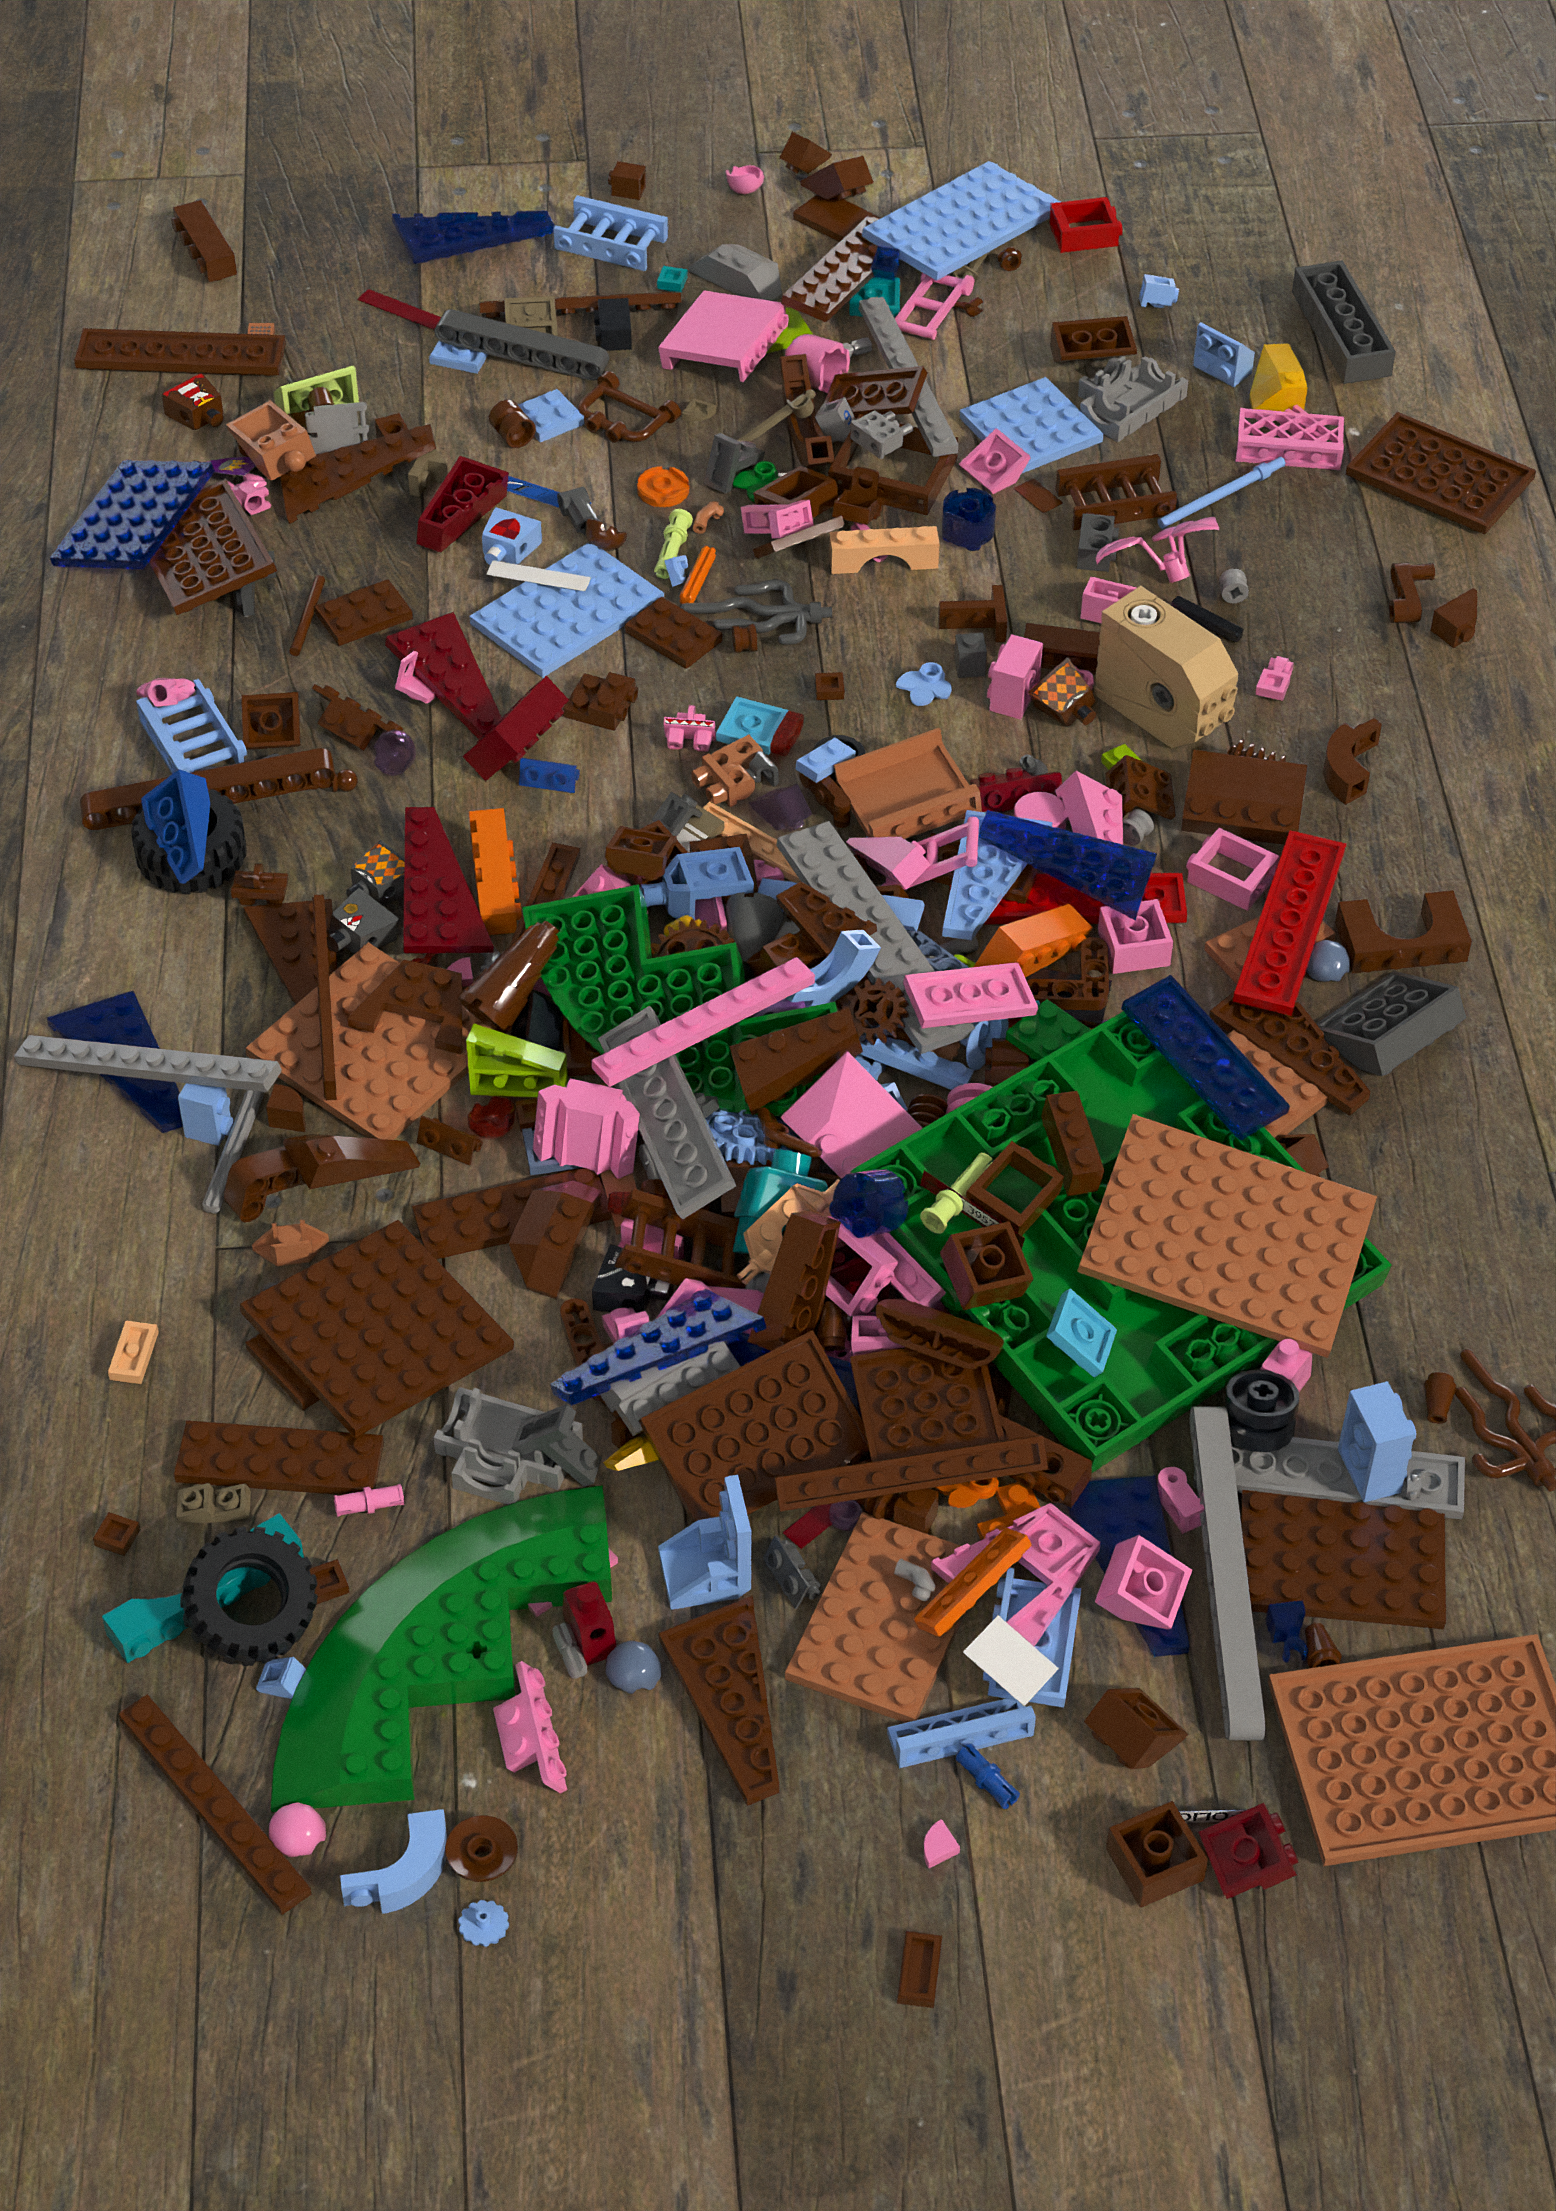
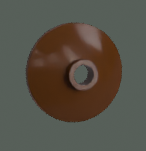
M488 1815L473 1816L457 1824L450 1832L445 1846L446 1859L451 1869L466 1880L474 1882L491 1881L505 1874L514 1864L518 1853L517 1838L512 1828L503 1820ZM479 1852L488 1853L485 1857L476 1856Z

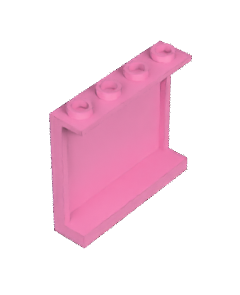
M703 291L658 347L662 368L672 370L680 359L738 368L740 381L744 382L772 344L776 342L782 331L787 328L789 317L786 314L785 305L781 304V302Z

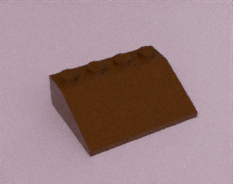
M1193 750L1181 831L1213 835L1218 828H1221L1244 840L1285 845L1289 831L1298 832L1307 765Z

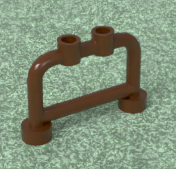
M605 371L598 377V385L579 402L577 408L580 414L584 416L585 426L590 432L596 433L602 428L606 430V437L613 443H616L621 438L631 442L644 441L651 437L666 422L674 423L681 416L680 407L672 400H667L657 409L617 390L620 386L619 379L610 371ZM604 394L654 418V420L641 431H630L621 421H616L615 423L609 421L600 411L593 413L588 410V407Z

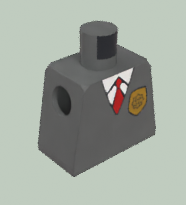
M358 888L332 913L327 946L333 952H338L345 947L353 954L358 952L368 942L376 948L383 947L397 939L400 919Z

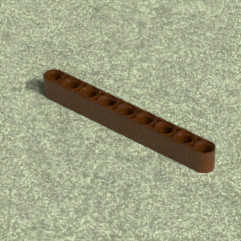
M323 748L192 772L194 775L206 778L208 791L213 789L220 792L221 796L225 795L231 799L233 804L324 787L333 783L336 778L332 754ZM168 777L84 794L80 799L82 824L90 830H101L132 824L134 817L142 807L141 798Z

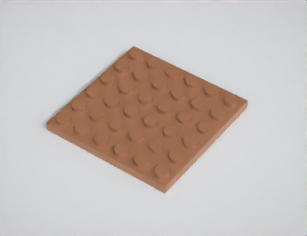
M368 942L329 976L337 1100L326 1101V1098H324L318 987L314 988L246 1047V1056L252 1059L278 1061L282 1069L278 1078L366 1138L394 1140L469 1072L466 1039L473 1024L495 1030L496 1026L486 1021H480L462 1005L461 1054L435 1048V1038L441 1023L384 1010L374 1033L348 1027V1016L400 964Z

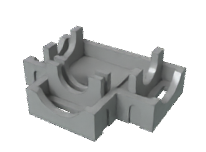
M1122 356L1119 359L1113 357L1108 361L1103 371L1100 370L1095 373V378L1089 379L1084 376L1079 379L1078 396L1084 399L1081 402L1080 411L1103 434L1118 443L1125 436L1141 428L1143 424H1147L1156 418L1161 412H1165L1174 406L1179 400L1181 401L1186 398L1188 380L1183 377L1175 380V374L1167 371L1164 375L1159 369L1156 360L1151 357H1142L1141 364L1134 368L1131 367V360L1128 359L1126 361V357Z
M459 1387L455 1394L454 1404L448 1421L441 1430H437L434 1436L435 1453L443 1456L448 1455L458 1460L451 1473L453 1488L507 1505L519 1500V1494L524 1489L527 1481L536 1484L541 1483L559 1490L567 1474L563 1468L555 1465L556 1462L540 1449L520 1456L519 1452L512 1449L520 1422L545 1412L481 1394L480 1389L477 1388L471 1391ZM462 1413H465L462 1421L459 1420ZM573 1421L570 1430L583 1440L582 1423ZM473 1479L486 1482L492 1485H496L499 1487L485 1486L483 1484L476 1482Z

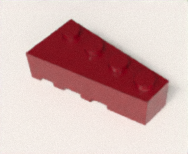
M459 456L418 520L416 544L438 552L445 550L507 496L509 472Z
M546 675L462 757L487 781L509 761H512L514 764L527 753L523 748L526 750L530 749L539 740L536 735L538 734L541 737L552 726L549 721L554 723L565 713L562 707L569 699Z

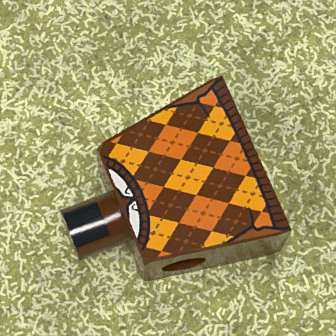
M1068 657L1028 691L1031 701L1037 709L1064 726H1070L1076 719L1084 725H1088L1096 717V712L1090 708L1096 701L1094 695Z

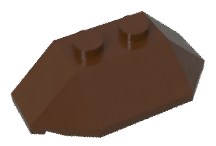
M574 1180L532 1190L509 1241V1248L522 1275L526 1289L557 1299L602 1197V1190Z

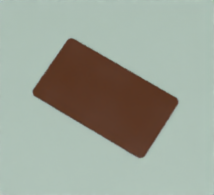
M1031 479L1014 488L1042 513L1063 504L1061 500L1035 479Z

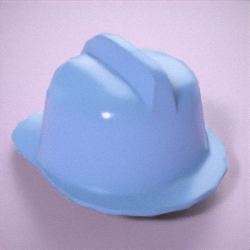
M1008 1019L972 1023L975 1029L972 1030L969 1038L960 1040V1043L966 1047V1061L969 1068L978 1070L985 1064V1048L992 1047V1038L1005 1039L1006 1031L1008 1030Z

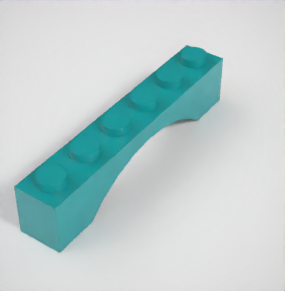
M280 1513L257 1526L266 1528L265 1534L273 1536L275 1531L285 1535L283 1541L288 1545L294 1541L301 1548L299 1555L302 1558L304 1557L301 1539ZM237 1568L227 1572L217 1586L216 1598L219 1606L222 1608L237 1602L241 1596L255 1588L266 1585L272 1578L254 1568ZM182 1593L163 1598L130 1599L102 1616L107 1637L127 1663L147 1655L154 1647L166 1640L176 1638L183 1630L188 1628L185 1626L182 1618L184 1615V1608H181L180 1605Z

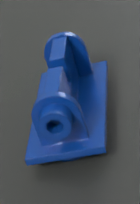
M521 758L519 785L575 793L576 780L578 781L580 770L576 769V765Z

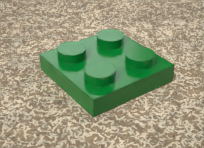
M1046 999L1038 1005L1036 1015L1023 1017L1006 1031V1040L1034 1060L1039 1061L1091 1029Z

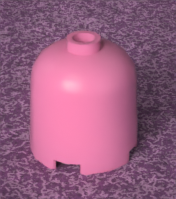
M812 334L798 336L792 341L785 352V356L806 354L810 385L812 388L828 393L835 374L847 373L849 370V350L845 349L842 343Z

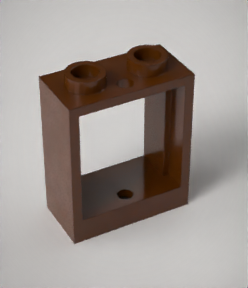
M800 465L753 492L756 505H788L800 500H810L813 519L834 506V501L838 498V486L835 479ZM805 491L804 494L798 496L797 498L793 499L792 501L790 500V499L794 498L795 496H797V495H799V494H801L802 492Z
M1011 1141L966 1192L965 1198L1002 1223L1010 1221L1013 1230L1022 1236L1059 1195L1064 1176L1053 1166L1047 1165L1033 1156L1028 1149L1020 1147ZM1008 1164L1043 1188L1021 1214L985 1190Z

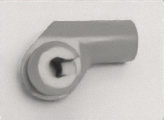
M900 1559L898 1561L894 1574L916 1584L912 1591L913 1597L928 1601L931 1591L934 1592L935 1584L928 1571L906 1560Z

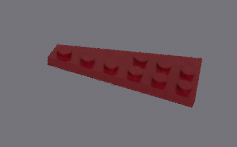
M405 807L404 953H494L493 943L435 807Z

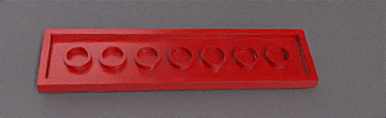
M1289 831L1234 992L1233 1002L1292 1016L1345 854L1346 843Z
M1182 873L1038 874L1026 904L1002 899L984 924H1009L1070 904L1089 924H1099L1100 907L1158 899L1166 923H1186L1187 908Z

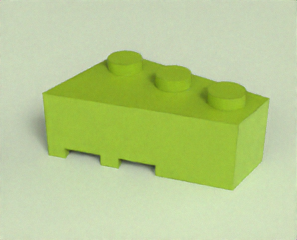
M473 1024L466 1039L471 1095L538 1097V1091L552 1085L566 1087L568 1072L565 1053Z

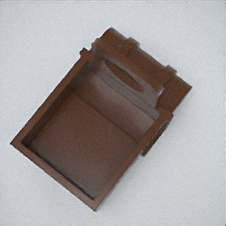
M861 466L856 467L853 472L851 490L845 489L834 501L832 517L842 516L843 520L868 525L873 519L876 520L884 507V498L877 496L879 472ZM861 474H868L872 478L873 484L870 488L860 486L858 478Z

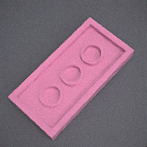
M1018 962L905 975L903 981L922 1029L1034 1016L1038 1010V1005Z

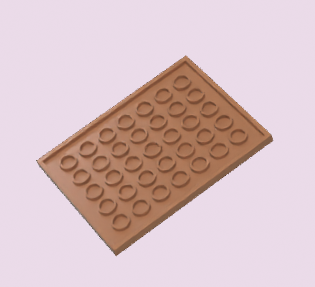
M1133 1114L1077 1272L1280 1342L1284 1339L1295 1340L1300 1349L1328 1358L1377 1196Z
M1538 1634L1269 1675L1268 1685L1323 1866L1556 1830V1684Z

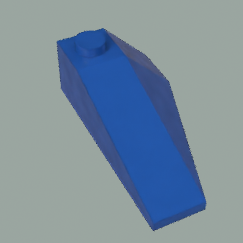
M178 769L143 796L141 801L148 828L154 830L158 837L156 839L157 844L166 851L167 861L179 883L184 884L204 868L210 798L206 778Z

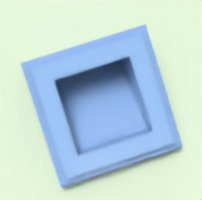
M294 1657L273 1659L265 1663L256 1690L260 1693L292 1699L306 1668Z

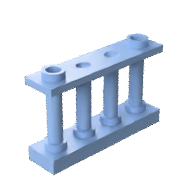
M577 195L573 200L574 221L570 227L555 226L553 228L554 249L646 271L647 247L652 240L665 243L668 238V217ZM583 224L596 226L591 234L579 231ZM606 229L618 232L614 240L601 236ZM629 235L641 237L637 245L624 243Z
M199 679L194 680L197 689L195 691L196 695L179 701L176 705L158 708L153 707L147 697L136 700L139 720L172 774L178 769L192 773L195 770L229 758H233L236 764L244 763V756L247 755V750L241 739L237 740L214 704L211 690L209 688L205 689ZM200 706L204 712L171 725L162 723V718ZM211 723L215 729L180 743L178 740L173 741L174 735ZM222 740L226 747L192 760L183 757V753Z

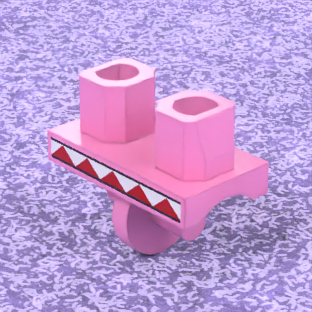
M689 705L688 713L678 712L677 718L664 717L663 725L668 748L682 749L684 739H694V750L708 752L711 742L716 739L715 721L705 720V714H695L696 709L694 705Z

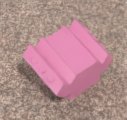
M570 1078L567 1087L552 1085L538 1091L533 1151L541 1162L555 1157L560 1166L567 1164L595 1171L597 1175L611 1169L617 1179L633 1173L640 1113L632 1102L626 1100L623 1090Z

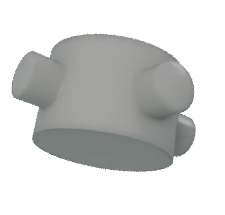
M1413 1474L1406 1478L1405 1497H1408L1409 1500L1419 1498L1421 1478Z

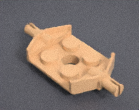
M837 1179L825 1192H820L798 1183L793 1185L744 1232L751 1260L749 1261L750 1264L737 1274L738 1278L742 1279L748 1274L742 1280L747 1285L758 1273L765 1272L771 1274L783 1239L782 1228L787 1224L791 1213L809 1210L826 1217L836 1215L834 1200L847 1190L845 1185L838 1188L843 1182Z

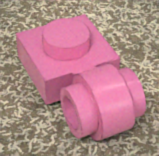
M1280 656L1271 658L1268 669H1263L1256 686V695L1283 701L1290 684L1293 662H1289L1288 658Z

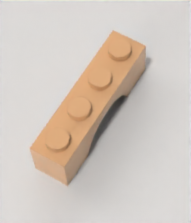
M937 526L829 532L831 574L858 573L868 560L881 555L900 557L909 564L911 570L938 569L940 543Z

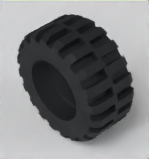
M210 789L208 791L210 812L204 868L184 884L179 883L167 861L166 851L157 844L156 839L158 837L154 830L148 828L142 806L133 819L131 836L136 863L144 878L160 889L164 887L167 892L175 893L176 891H181L182 894H191L192 891H199V893L207 892L208 888L213 887L215 889L222 886L224 880L229 881L235 875V871H239L243 865V859L246 857L247 852L241 813L231 799L225 795L221 796V793L216 790Z
M245 1526L234 1528L232 1534H227L224 1531L216 1535L213 1542H207L199 1550L196 1558H193L189 1566L180 1597L181 1608H184V1615L182 1617L186 1627H191L193 1631L191 1637L196 1644L202 1642L206 1646L205 1652L212 1657L215 1653L223 1656L222 1662L233 1664L234 1660L242 1661L243 1666H253L255 1661L261 1660L265 1664L279 1654L283 1656L291 1650L296 1642L298 1643L313 1617L318 1595L315 1594L317 1587L316 1575L310 1573L312 1564L307 1556L302 1558L299 1555L301 1548L294 1541L288 1545L283 1541L285 1535L275 1531L273 1536L265 1534L266 1528L255 1526L253 1531L247 1532ZM237 1568H254L270 1576L281 1593V1605L274 1618L260 1625H245L228 1617L219 1606L216 1598L218 1583L227 1572Z

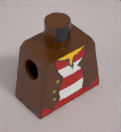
M202 373L162 393L165 415L192 430H197L207 424L218 427L223 422L221 395Z

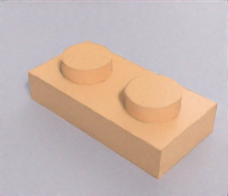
M125 1321L108 1370L109 1380L142 1384L159 1333L156 1324Z

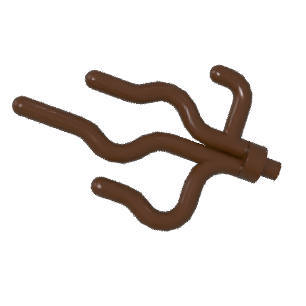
M1462 1350L1460 1353L1461 1359L1483 1387L1506 1402L1505 1425L1514 1439L1496 1434L1487 1428L1485 1413L1465 1387H1458L1455 1395L1471 1415L1472 1426L1476 1435L1484 1443L1507 1450L1516 1458L1500 1465H1492L1482 1454L1478 1453L1473 1455L1472 1463L1483 1475L1495 1479L1504 1478L1525 1470L1537 1487L1545 1486L1549 1492L1556 1489V1468L1546 1458L1544 1450L1556 1443V1429L1542 1434L1533 1442L1518 1422L1520 1401L1517 1395L1510 1388L1497 1382L1471 1350ZM1534 1385L1525 1386L1524 1394L1542 1414L1556 1421V1405L1548 1402Z

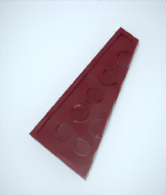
M454 612L386 637L385 646L400 661L413 651L418 652L413 674L433 691L435 696L478 739L485 735L502 718Z

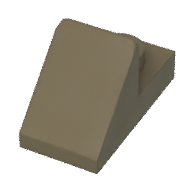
M437 449L417 458L408 473L410 495L420 497L425 487H428L431 481L442 483L448 475L447 463Z

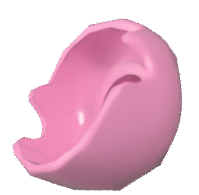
M754 165L740 168L734 166L731 174L728 170L725 171L730 189L738 194L753 193L764 182V173Z
M299 1802L281 1807L269 1823V1839L283 1855L288 1857L310 1855L319 1842L325 1841L326 1825L323 1818L312 1806Z

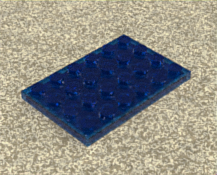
M123 460L49 557L52 565L57 567L144 569L215 472L212 462Z

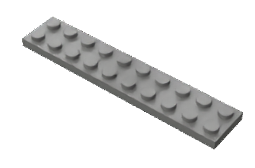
M830 821L778 837L776 846L801 882L830 897V901L839 907L851 909L855 912V916L864 921L870 920L877 924V932L870 935V937L881 949L866 976L872 985H875L877 978H880L884 984L891 981L896 988L899 987L904 993L903 997L909 1003L904 1009L909 1013V1017L901 1019L905 1025L903 1030L919 1053L923 1054L969 1038L970 1033L975 1029L972 1023L921 1028L903 981L905 975L935 972V970Z

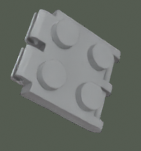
M357 402L314 406V412H306L307 432L317 433L309 435L315 454H322L341 447L360 443L359 434L361 433L363 442L368 440L369 425L366 424L365 419L367 403ZM357 411L360 412L361 425H358Z

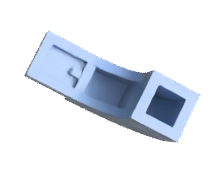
M864 930L841 931L830 954L819 965L810 969L815 974V983L786 999L791 1002L804 1001L806 1007L836 1001L849 992L865 976L874 963L881 947Z
M444 1809L408 1814L409 1845L404 1855L393 1865L381 1870L340 1875L344 1906L362 1907L372 1902L380 1901L382 1914L402 1909L425 1895L438 1880L446 1862L445 1846L447 1832Z

